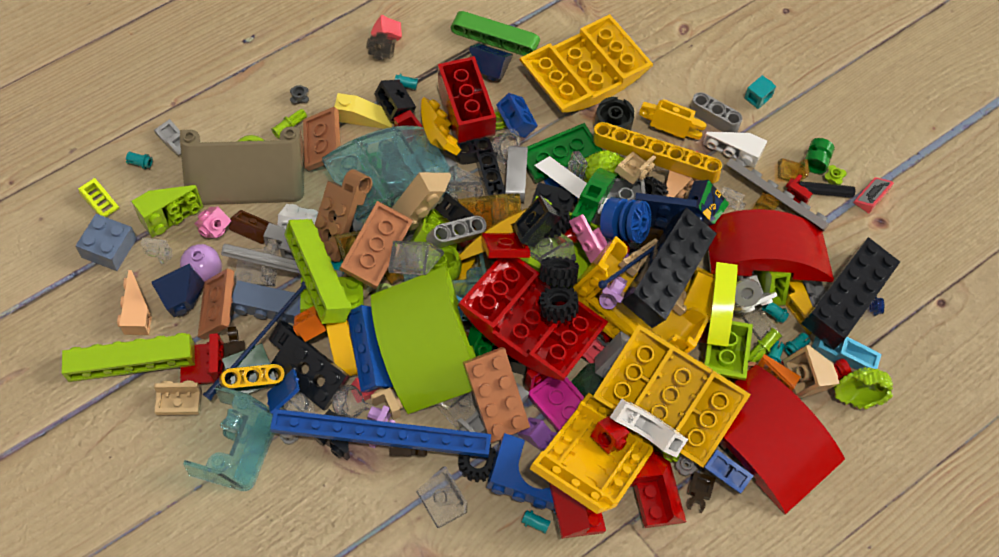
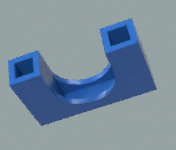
M504 433L499 441L486 488L491 489L493 493L498 495L506 494L512 496V499L518 502L527 501L533 503V506L539 509L548 508L556 514L550 487L545 489L532 487L524 481L520 474L519 460L525 440Z

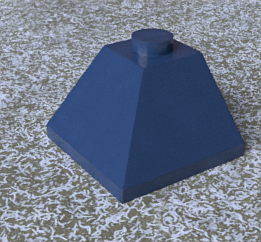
M480 43L470 46L469 49L471 55L475 56L480 72L487 75V79L497 81V79L503 78L513 54Z
M190 263L152 281V285L166 310L174 318L185 315L187 311L194 308L205 284Z

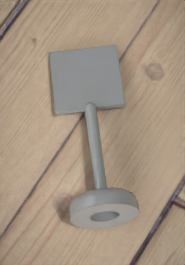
M738 276L739 281L736 283L735 302L744 307L753 306L760 300L762 289L754 279H744L743 276Z

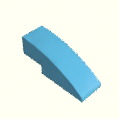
M815 336L812 348L828 360L835 362L843 358L851 368L855 369L864 367L878 369L882 355L849 337H846L834 350L817 336Z

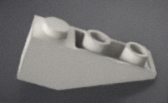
M707 132L703 141V145L709 149L716 150L733 159L739 158L747 166L755 168L767 143L766 140L751 133Z

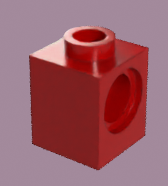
M608 416L597 423L590 437L607 454H610L615 450L620 451L627 444L626 439L630 432L622 424Z

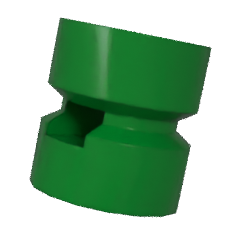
M814 138L811 140L803 167L811 173L824 174L828 169L830 159L835 150L833 143L824 138Z

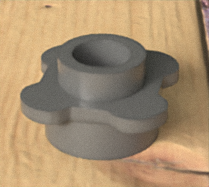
M302 85L291 88V103H307L309 101L307 96L308 88Z

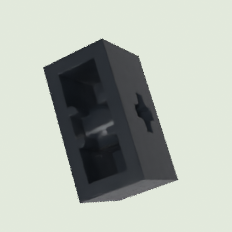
M400 79L381 80L374 95L390 122L408 110H411L413 113L416 106Z

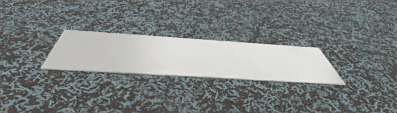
M549 156L534 165L577 198H580L587 183ZM606 198L605 202H604L603 204H601V206H600V208H599V210H598V213H599L600 215H601L603 206H604V204L606 203V201L608 200V198Z

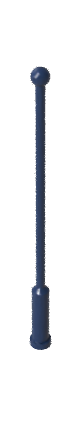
M655 245L605 281L601 280L598 284L599 288L605 289L609 282L650 254Z
M304 281L301 283L298 291L230 368H236L300 293L307 289ZM232 373L225 375V382L233 375ZM219 378L202 394L209 401L213 399L214 395L222 387Z

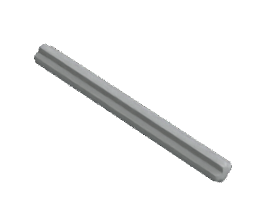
M224 244L222 247V256L301 274L296 261L293 259L230 244ZM335 270L338 277H343L342 271Z

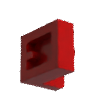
M799 174L795 179L791 178L786 188L788 192L795 196L793 200L798 203L803 201L808 205L813 193L799 185L803 177Z

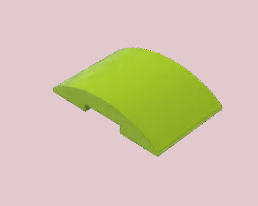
M447 266L371 295L372 317L380 352L393 387L407 414H412L472 392L463 362L475 358L476 355L473 346L469 345L458 310L459 302Z

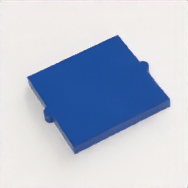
M294 369L267 392V405H269L271 414H273L274 409H280L300 390L299 378Z

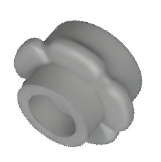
M682 455L679 457L678 462H676V469L681 475L688 476L694 474L697 469V463Z

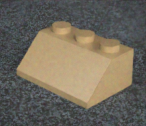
M419 172L394 204L392 209L413 220L409 231L415 230L423 218L429 214L431 208L439 201L450 181V173Z

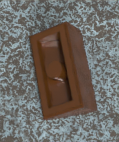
M240 210L230 218V231L260 244L265 243L263 236L268 224L271 222L243 210Z

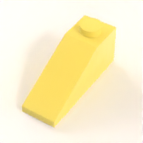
M337 94L334 107L339 110V122L392 129L393 121L390 122L381 106L355 95Z

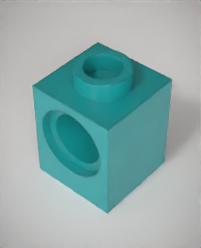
M762 75L747 88L744 99L759 109L773 97L776 85Z

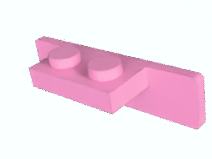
M582 214L571 219L569 223L590 263H592L608 243L602 235L600 228L592 231L585 216Z

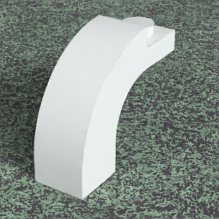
M623 399L620 400L610 416L614 421L639 433L662 451L676 458L688 441L685 436L653 414Z

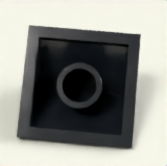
M539 195L517 219L513 227L522 244L535 247L562 216Z

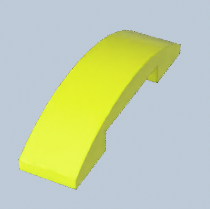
M716 262L711 317L707 336L708 345L728 347L735 303L738 265Z

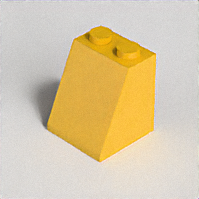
M699 267L696 268L684 288L686 292L684 305H686L687 310L691 307H696L711 317L715 274H711Z

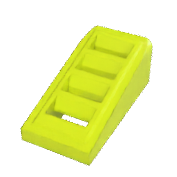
M96 178L78 188L79 194L97 214L108 217L120 209ZM95 189L97 190L95 193L89 196L90 192H92ZM99 194L102 195V196H101L100 198H98L97 200H95V201L93 200V198H95V197L98 196ZM104 199L106 200V202L103 203L102 205H100V206L97 205L98 203H100V202L103 201ZM110 204L112 207L103 213L102 209Z

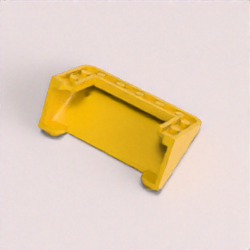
M615 236L579 277L577 283L572 286L574 292H577L578 301L608 321L603 331L612 339L620 331L631 337L638 324L684 352L689 353L696 347L710 319V316L703 310L691 307L680 316L672 309L665 321L651 328L622 302H617L616 306L612 309H605L600 305L599 298L603 293V289L599 288V282L601 280L605 281L622 269L619 263L628 252L626 244ZM626 271L619 275L627 280L626 286L623 289L625 293L638 272L633 277Z

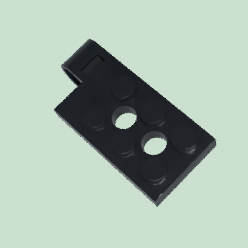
M280 320L268 337L270 342L280 349L271 364L281 366L284 370V376L294 369L299 378V391L322 410H327L350 375L307 341L305 342L301 336H297L291 324ZM304 362L309 365V371L306 374L301 369ZM320 374L325 378L323 386H319L317 383V377Z

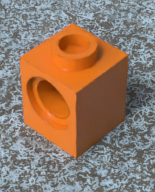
M314 306L294 317L293 330L305 342L327 331L326 324L321 323Z

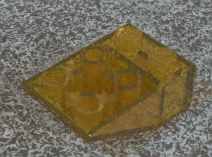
M499 194L457 199L474 215L481 216L486 221L487 226L485 230L504 218L521 211L520 194Z

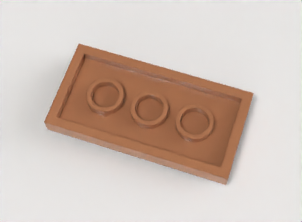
M377 201L339 270L377 289L413 220Z
M500 347L464 361L463 365L485 432L491 434L490 443L500 440L504 433L512 435L530 428L505 348Z

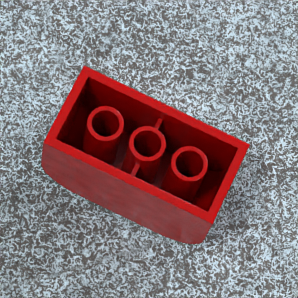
M475 56L438 64L439 93L444 111L448 115L447 119L451 123L452 135L457 139L458 144L473 139L495 136L496 115Z

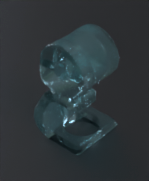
M228 409L227 417L220 423L223 435L240 444L245 443L253 427L244 424L243 422L246 417L233 409ZM241 428H245L247 430V433L244 437H235V434H237Z

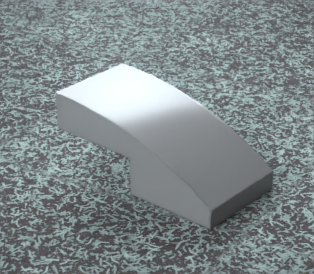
M169 119L156 128L154 132L168 148L180 156V130Z

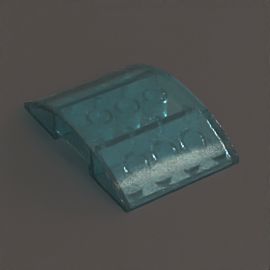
M396 126L377 130L345 143L322 158L334 182L341 186L346 173L352 169L371 177L372 188L366 194L364 204L357 205L354 214L357 221L368 218L377 201L392 208L419 172L450 173L451 178L444 193L462 187L439 148L430 143L424 128L420 126Z

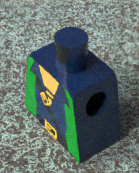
M709 180L693 182L687 199L697 200L695 215L706 225H713L728 207L729 202Z

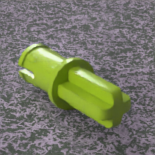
M300 109L290 117H284L281 123L271 128L272 133L279 139L281 131L286 127H295V125L307 117L306 112Z
M771 328L761 341H757L758 344L749 353V362H759L764 354L771 352V347L782 335L774 328Z

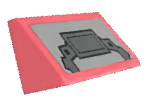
M875 177L853 203L867 213H870L889 192L894 182Z

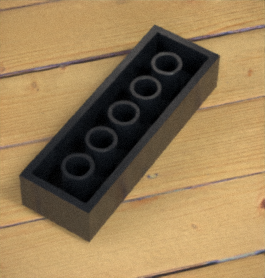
M687 207L671 219L621 302L651 328L665 321L717 233Z
M868 237L857 248L801 324L834 350L852 331L898 267L900 261Z

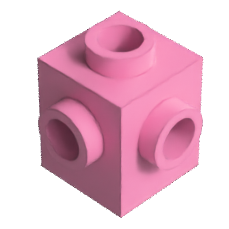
M209 207L198 215V220L194 224L199 228L198 232L203 237L218 238L223 235L226 226L231 220L219 207Z

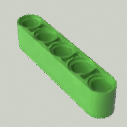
M465 11L457 12L450 27L451 31L456 35L522 56L535 51L540 42L539 36L535 33Z

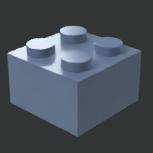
M95 214L77 242L76 248L81 258L118 271L137 238L131 226Z

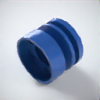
M609 198L601 212L600 228L602 235L606 239L612 240L617 236L621 241L642 243L648 236L651 227L650 206L646 201Z

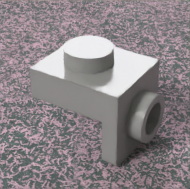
M479 410L466 421L462 418L457 420L460 426L458 430L486 433Z

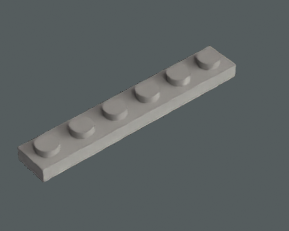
M730 158L727 162L730 168L824 231L829 226V223L826 222L827 217L819 212L815 215L810 211L811 207L803 201L800 203L793 200L795 196L786 190L784 192L778 190L779 185L769 179L767 182L761 178L762 174L757 170L752 169L750 171L745 168L747 164L739 158L736 161Z

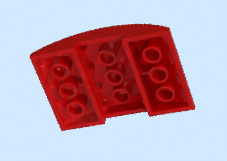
M751 209L722 214L715 224L708 225L717 233L708 248L711 274H715L716 262L738 265L737 276H752L753 270L791 273L794 280L834 281L823 231L807 219L782 211Z
M498 258L464 296L458 306L488 340L498 348L504 347L507 355L538 373L564 381L608 324V321L580 301H578L579 311L576 313L575 318L571 317V321L568 322L567 319L564 320L565 323H561V320L553 323V319L550 322L547 321V317L543 318L541 314L540 297L541 292H545V288H551L538 278L540 273L519 258ZM565 302L553 303V305L557 306L566 304Z
M755 364L747 371L746 381L738 379L734 383L751 395L719 444L724 449L728 448L742 465L754 475L755 483L786 515L845 460V457L828 430L806 404L775 376Z

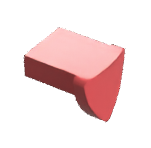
M381 15L374 24L371 34L377 37L386 36L398 41L402 37L401 22Z

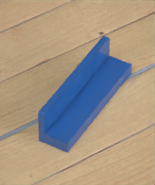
M360 305L352 309L348 314V322L361 392L367 393L379 387L391 388L393 384L378 345L371 306Z

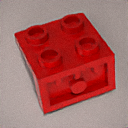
M218 333L209 334V342L206 344L195 345V365L181 367L180 383H183V381H194L198 385L214 383L224 371V363L222 361L224 358V346Z

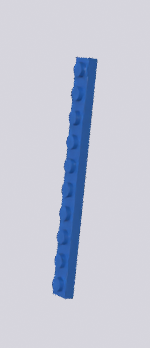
M274 409L270 427L271 433L489 458L491 434L279 409Z

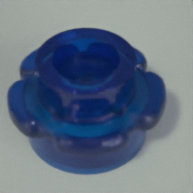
M876 296L869 305V310L874 312L875 316L884 313V299L877 298Z

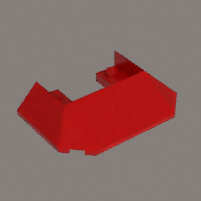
M653 448L651 456L630 486L635 488L644 527L651 528L686 523L671 463ZM549 482L562 539L605 533L606 527L602 512L596 514Z

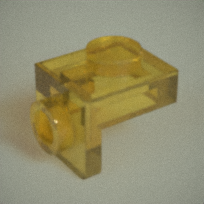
M783 158L778 161L779 179L789 181L791 178L795 179L799 174L803 176L801 181L808 177L809 167L807 159H803L799 163Z
M763 193L753 209L776 210L780 201L770 194Z

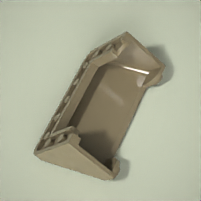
M300 126L286 127L280 133V140L200 143V136L197 131L180 130L184 186L196 185L203 205L297 202L303 198L305 166L304 145Z

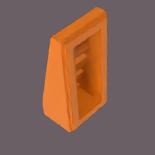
M765 354L758 363V366L775 376L791 391H793L801 376Z

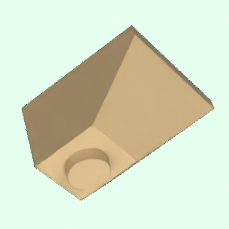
M805 346L783 360L786 368L801 376L793 389V393L799 398L827 391L840 384L834 364L811 346Z

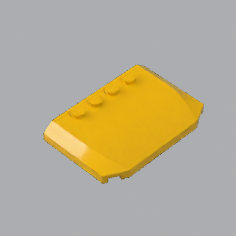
M588 393L547 448L535 459L530 470L596 514H599L618 505L651 456L653 446L648 439L624 426L630 432L626 439L627 444L620 451L615 450L607 454L590 436L597 423L610 416L614 410Z

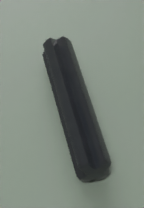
M799 182V185L807 188L813 194L854 197L856 192L854 186Z

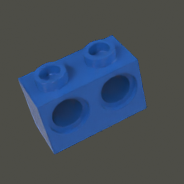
M508 93L496 104L511 134L526 138L538 127L523 97Z
M715 450L704 466L707 471L740 494L754 476L719 450Z

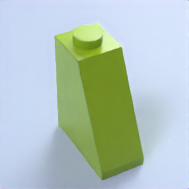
M754 270L763 293L776 292L777 297L772 298L773 303L778 306L786 305L791 273Z

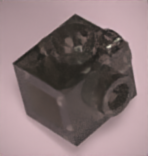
M377 32V34L372 35L367 40L366 48L369 49L368 54L373 55V58L378 60L392 58L394 56L396 38L387 37V33Z

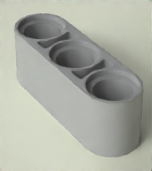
M703 92L696 93L693 96L690 109L696 111L695 117L722 132H738L742 122V115L738 111Z
M508 146L505 200L524 202L528 147Z
M472 216L439 224L427 234L426 241L432 248H441L472 240L485 231L486 221L481 216Z

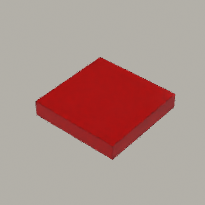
M516 233L482 234L481 241L488 258H530L531 251L528 245L522 244Z

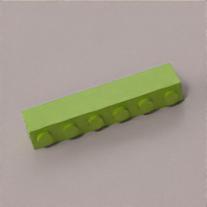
M312 219L289 220L284 235L321 323L346 322L348 314L351 312V303L346 298L344 287L338 280V274L331 264V258L327 255L324 242L319 237L317 227H315Z
M178 333L175 336L168 337L156 336L152 339L139 338L130 342L116 341L107 345L94 344L91 347L85 348L72 347L70 350H62V375L68 382L195 365V342L190 334Z

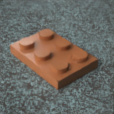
M336 107L329 108L303 120L304 166L308 171L341 158L339 110Z
M227 268L205 281L198 338L205 340L209 338V334L218 333L230 324V307L233 301L231 297L234 286V271Z

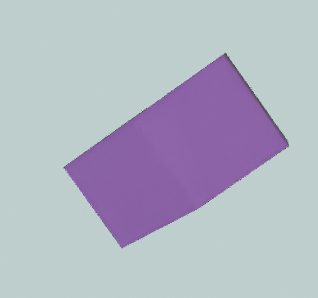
M529 417L530 428L517 432V434L540 451H544L558 433L552 432L543 420Z

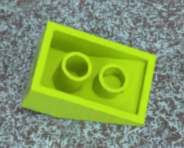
M732 321L728 347L706 344L704 364L724 377L746 381L753 324Z

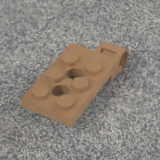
M355 169L346 173L342 186L333 181L327 182L315 221V227L318 229L321 241L324 242L327 255L335 262H340L357 205L364 204L366 194L372 188L371 177ZM329 232H330V234H331L330 240L328 239V233H329Z

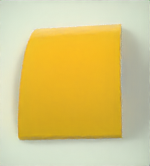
M610 14L580 28L579 34L554 46L549 43L520 58L521 63L561 112H574L594 106L605 98L611 97L631 85L653 66L649 58Z
M638 324L593 397L612 410H615L620 400L623 399L653 414L688 439L680 453L704 468L751 394L680 348Z

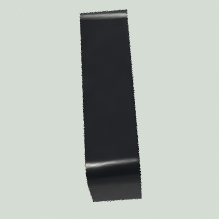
M483 137L459 144L457 142L461 151L457 156L455 155V159L462 165L476 163L488 206L503 198L505 199V188L490 139Z

